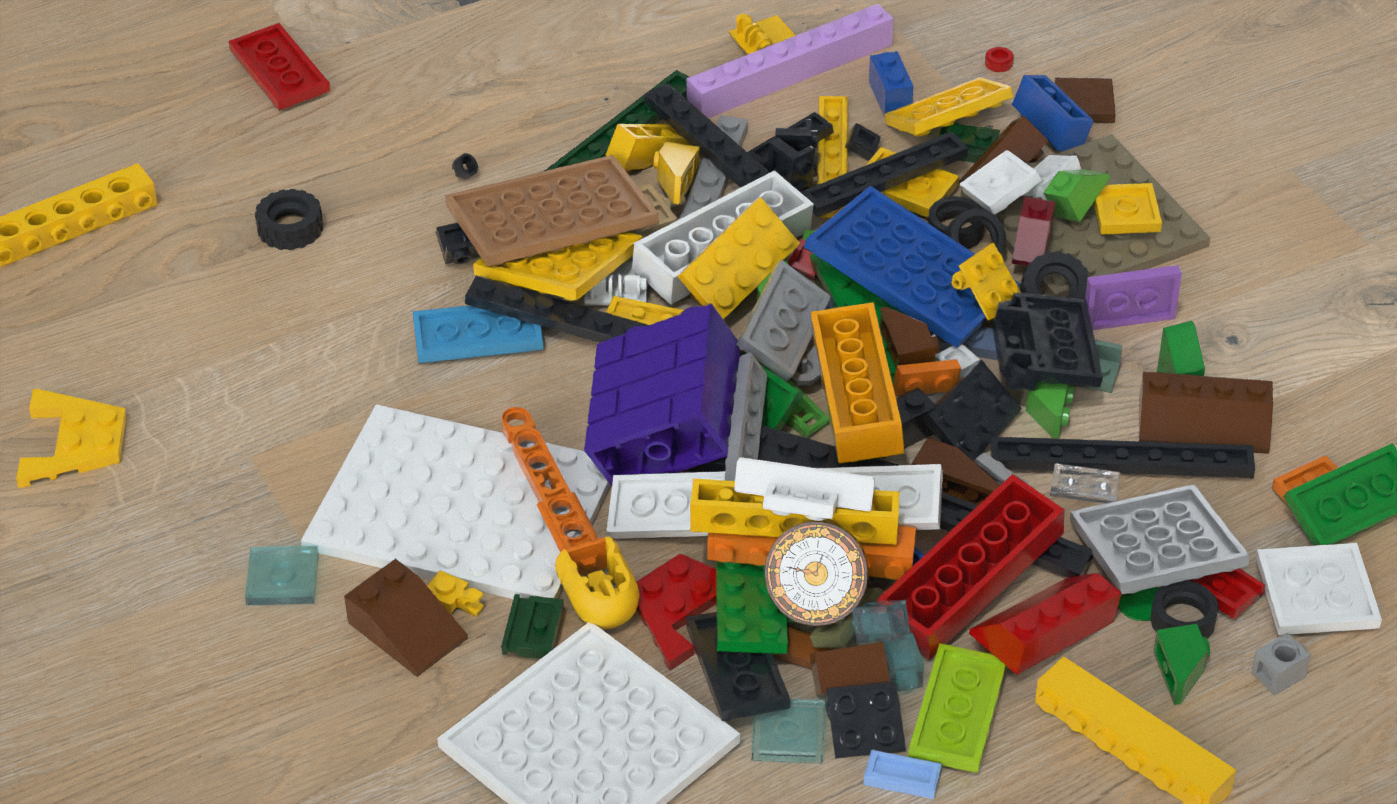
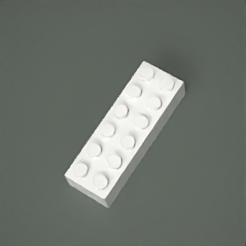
M772 171L635 242L632 270L640 275L641 278H647V284L669 304H673L690 295V291L677 275L756 199L761 197L795 238L804 234L805 229L810 230L814 204L776 171Z

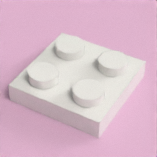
M1006 150L961 182L960 186L966 195L995 215L1006 209L1017 198L1029 192L1042 180L1036 170Z

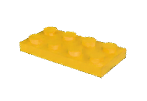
M979 77L885 113L886 125L897 128L899 131L911 133L913 136H924L929 134L931 129L938 126L947 127L953 125L956 119L973 117L978 115L982 109L996 108L1003 105V101L1013 98L1011 86Z
M760 197L744 210L677 277L702 306L712 303L722 319H724L773 271L776 264L780 260L783 261L800 242Z

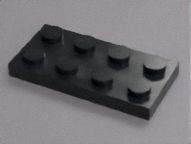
M716 612L686 617V628L721 721L790 709V696L772 653L717 651Z

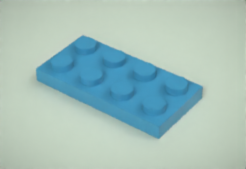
M470 305L412 311L418 363L543 350L540 325Z

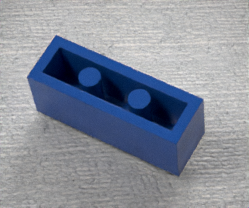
M1023 75L1012 106L1021 113V117L1025 116L1052 143V147L1057 151L1062 152L1085 144L1094 120L1046 75Z

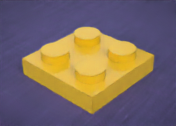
M1152 183L1105 185L1093 202L1100 234L1161 232L1162 220Z

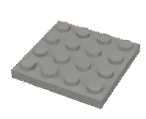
M1195 484L1070 511L1071 524L1087 547L1092 549V554L1114 586L1122 594L1136 593L1140 590L1158 586H1168L1171 583L1199 579L1203 576L1230 572L1249 566V554Z

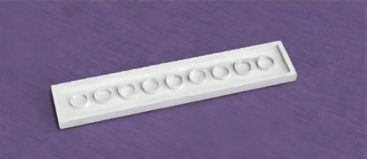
M941 464L817 468L874 477V490L900 491L898 526L916 527V530L940 529L943 479ZM725 471L613 475L606 530L608 537L622 539L708 536L707 532L690 531V501L693 478L725 480Z

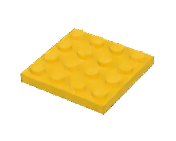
M623 232L613 237L607 236L591 240L585 244L579 243L563 247L557 251H547L535 254L529 258L507 261L501 265L487 266L483 259L480 258L473 263L474 275L493 281L509 283L515 287L537 290L542 294H552L564 297L566 300L577 301L626 260L633 256L634 243L643 239V236Z

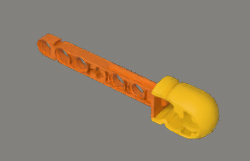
M522 407L506 409L501 416L503 433L508 443H512V451L538 500L537 508L560 551L554 568L575 612L584 622L595 624L603 630L616 628L624 624L636 612L640 594L635 577L624 556H622L616 541L611 537L599 539L575 492L570 491L544 439L536 429V424L530 413ZM514 419L524 421V423L520 426H512L508 424L511 420ZM523 441H533L536 443L529 448L519 445ZM538 462L547 465L545 468L540 470H536L530 467L532 464ZM545 481H549L551 490L549 487H545ZM558 507L570 509L568 513L562 515L553 512ZM569 530H579L582 532L580 536L574 538L565 535ZM607 568L608 575L604 574L602 569ZM614 582L616 584V588H613L612 586Z

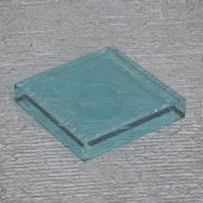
M318 546L250 547L245 593L246 606L314 604L319 556Z
M790 699V709L754 715L751 761L823 764L825 700Z

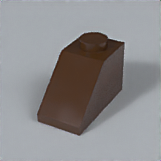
M888 307L880 308V330L895 369H897L898 365L935 362V354H938L940 351L936 335L930 334L926 323Z

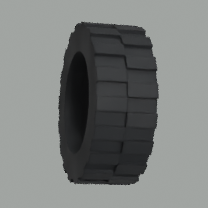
M283 189L275 193L272 192L267 197L262 198L260 204H257L255 219L258 236L263 243L268 244L271 248L275 247L278 250L301 249L315 242L314 240L319 238L321 231H323L320 202L313 194H309L304 190ZM285 215H300L304 217L301 221L293 224L274 222L277 218Z
M1062 251L1044 252L1043 255L1036 256L1033 262L1028 264L1021 279L1020 291L1021 293L1043 295L1040 289L1041 280L1048 274L1057 273L1069 281L1070 293L1067 298L1085 299L1089 272L1086 267L1084 268L1079 259H1075L1069 253L1064 254Z

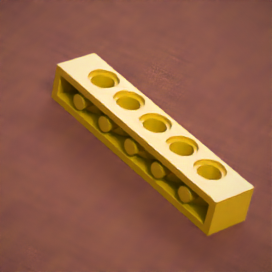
M137 163L1 216L0 267L158 205L154 182L140 164Z
M693 478L690 501V531L780 537L785 531L798 524L815 521L808 519L806 515L792 513L783 516L774 514L771 510L763 509L764 496L736 492L734 490L735 481ZM874 490L870 511L836 507L832 519L826 518L822 522L835 524L847 530L858 542L896 545L900 491Z

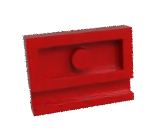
M1240 568L1230 572H1220L1203 576L1199 579L1188 580L1208 588L1216 597L1218 609L1232 619H1235L1252 605L1256 597H1261L1266 586Z

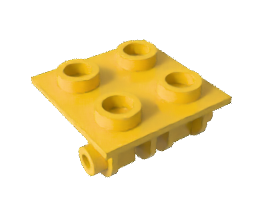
M741 13L736 18V29L729 31L730 36L747 55L796 36L778 15L753 23L750 15Z
M994 242L960 264V271L952 276L951 283L955 289L964 290L969 287L971 288L988 321L995 317L999 302L1003 303L1011 300L1014 293H1020L1017 283L1012 278Z

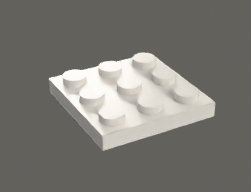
M1357 543L1257 550L1256 562L1262 582L1266 585L1265 593L1278 635L1380 628L1382 618Z

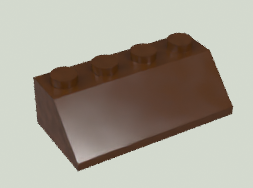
M1143 371L1139 395V441L1253 445V453L1269 454L1273 414V381Z

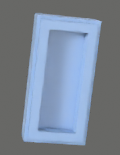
M871 750L863 785L934 799L942 764Z

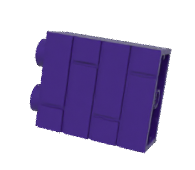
M712 303L703 307H689L682 311L680 315L648 326L632 327L623 335L597 344L594 365L596 370L593 373L592 398H590L587 422L589 426H587L584 452L611 486L613 475L677 473L728 455V437L731 431V415L733 414L734 407L733 396L736 391V372L739 366L740 348L736 345L737 338Z

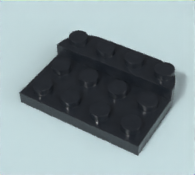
M1014 293L1011 300L998 303L992 329L999 368L1002 375L1007 379L1006 385L1010 389L1034 391L1037 381L1049 384L1060 383L1100 388L1103 375L1086 299Z

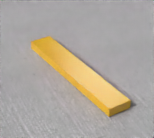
M819 96V115L833 125L834 133L818 142V184L847 173V148L845 145L848 133V96ZM844 207L822 215L820 218H832Z

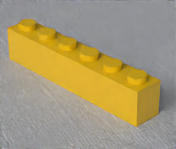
M1065 656L1037 680L1035 703L1045 712L1053 714L1065 722L1073 731L1080 732L1096 743L1100 749L1108 751L1123 761L1128 768L1138 771L1151 780L1158 788L1166 790L1184 804H1221L1232 793L1236 769Z

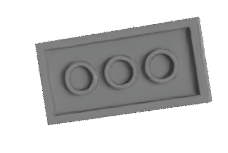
M780 260L774 267L736 345L746 353L751 352L757 361L785 381H788L794 375L813 335L810 312L825 310L831 296Z

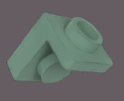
M1095 340L1103 380L1100 388L1089 386L1084 388L1112 393L1120 369L1122 346Z

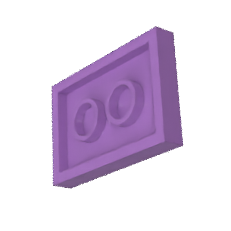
M1179 266L1087 277L1085 299L1092 329L1099 330L1175 319L1182 276Z

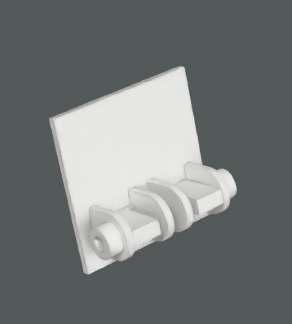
M624 262L585 293V305H609L613 296L646 302L647 278H641L640 275L632 270L633 262Z

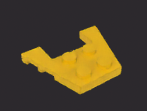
M41 389L32 390L29 407L31 418L61 417L55 455L53 457L20 458L16 476L18 488L31 486L30 481L44 477L50 478V481L55 480L58 474L76 469L78 473H83L120 463L127 420L125 408Z

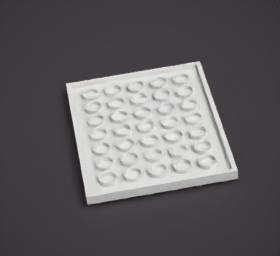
M375 405L301 539L303 550L383 568L396 558L421 578L432 580L438 571L441 570L469 582V588H476L481 592L514 599L515 594H520V598L527 599L530 596L558 599L564 588L554 568L560 551L537 508L538 500L512 451V443H508L504 433L381 405ZM523 441L519 445L529 448L536 443L533 441ZM546 443L570 491L575 492L593 525L611 485L584 451ZM538 462L532 464L530 467L536 470H540L545 468L547 465ZM545 481V487H549L551 490L549 481ZM558 507L553 512L562 515L568 513L570 509ZM569 530L565 533L566 536L572 538L582 534L579 530Z

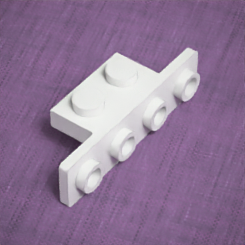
M740 457L736 466L734 490L736 492L764 496L763 509L771 510L774 514L783 516L792 513L806 515L808 519L822 521L826 518L832 519L836 507L870 511L873 502L875 478Z

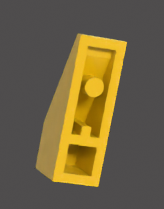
M617 124L606 156L613 155L624 170L629 172L631 169H646L653 165L655 152L660 151L665 142L683 145L692 144L669 124Z
M665 142L660 151L655 152L653 167L658 169L657 180L673 204H680L696 178L700 150L698 146Z

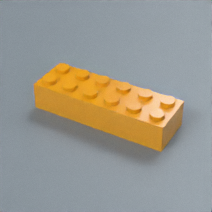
M874 303L810 312L814 345L838 463L904 454L902 423Z

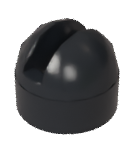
M464 153L453 161L452 170L454 169L455 175L458 178L466 179L477 173L478 164L471 154Z

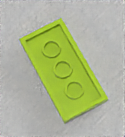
M939 643L909 746L908 757L941 763L942 766L978 773L1007 666L993 654Z

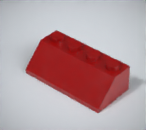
M1099 573L1065 578L970 628L969 634L1018 675L1113 623L1122 592Z

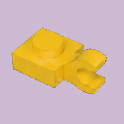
M439 570L427 585L450 614L458 607L472 616H478L484 608V604L479 603L484 596L483 592L476 588H469V582Z

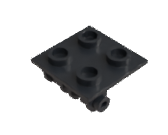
M896 682L826 689L828 701L826 703L827 717H830L835 759L870 755L871 750L886 753L906 751Z

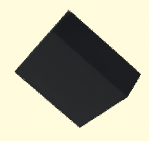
M855 123L850 131L845 147L870 160L875 155L881 136Z

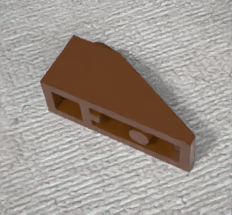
M1025 116L1020 117L1006 127L959 180V184L1006 150L1025 163H1034L1044 153L1042 147L1048 140Z
M931 438L926 439L912 462V465L941 464L943 470L942 492L975 505H979L1000 486L959 448Z

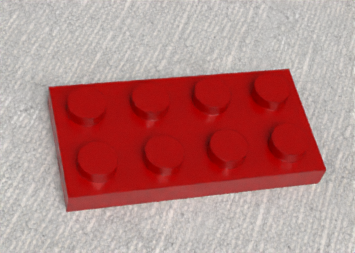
M280 23L229 41L230 51L278 110L291 107L330 91L329 81Z

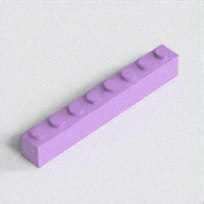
M876 4L686 79L687 100L707 118H711L891 46L894 18L879 4Z

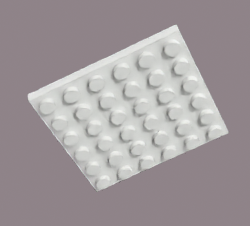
M588 622L438 737L437 741L438 748L507 804H666L740 743V733L726 722L721 721L718 716L597 625Z

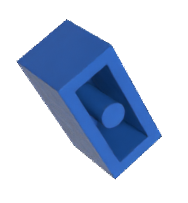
M898 51L870 55L869 84L883 115L913 103L914 86Z

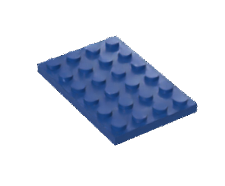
M872 186L865 189L812 233L805 242L804 247L818 258L823 259L841 273L865 287L868 291L873 292L891 304L892 307L900 310L907 316L926 323L931 332L956 348L961 346L987 321L971 288L969 287L964 290L955 289L951 283L953 274L960 271L959 265L972 257L974 253ZM1015 280V282L1017 283V286H1018V288H1019V286H1020L1021 283H1019V282H1017V281Z

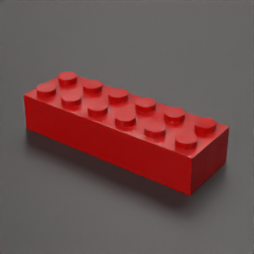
M1012 474L877 599L878 623L930 661L936 655L939 643L947 645L1064 534L1065 509Z

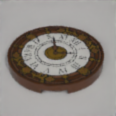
M806 522L788 529L771 547L765 564V582L772 601L787 617L805 625L822 626L844 619L859 606L868 585L869 564L861 544L850 532L828 522Z

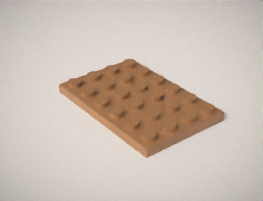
M613 155L445 195L447 208L487 266L501 265L507 261L529 258L535 254L557 251L563 247L579 243L585 244L591 240L607 236L613 237L619 233L635 229H645L647 226L659 224V213Z

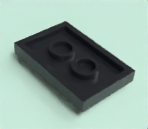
M980 360L971 366L922 419L941 442L959 448L974 461L990 444L991 436L996 437L1022 408L983 360Z

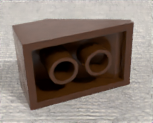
M396 558L344 596L348 623L416 677L468 639V634L422 579Z

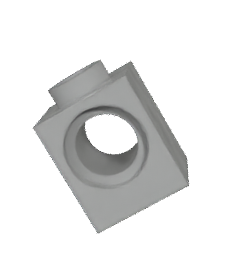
M1286 633L1255 651L1251 674L1275 696L1306 678L1311 655L1301 643H1298Z

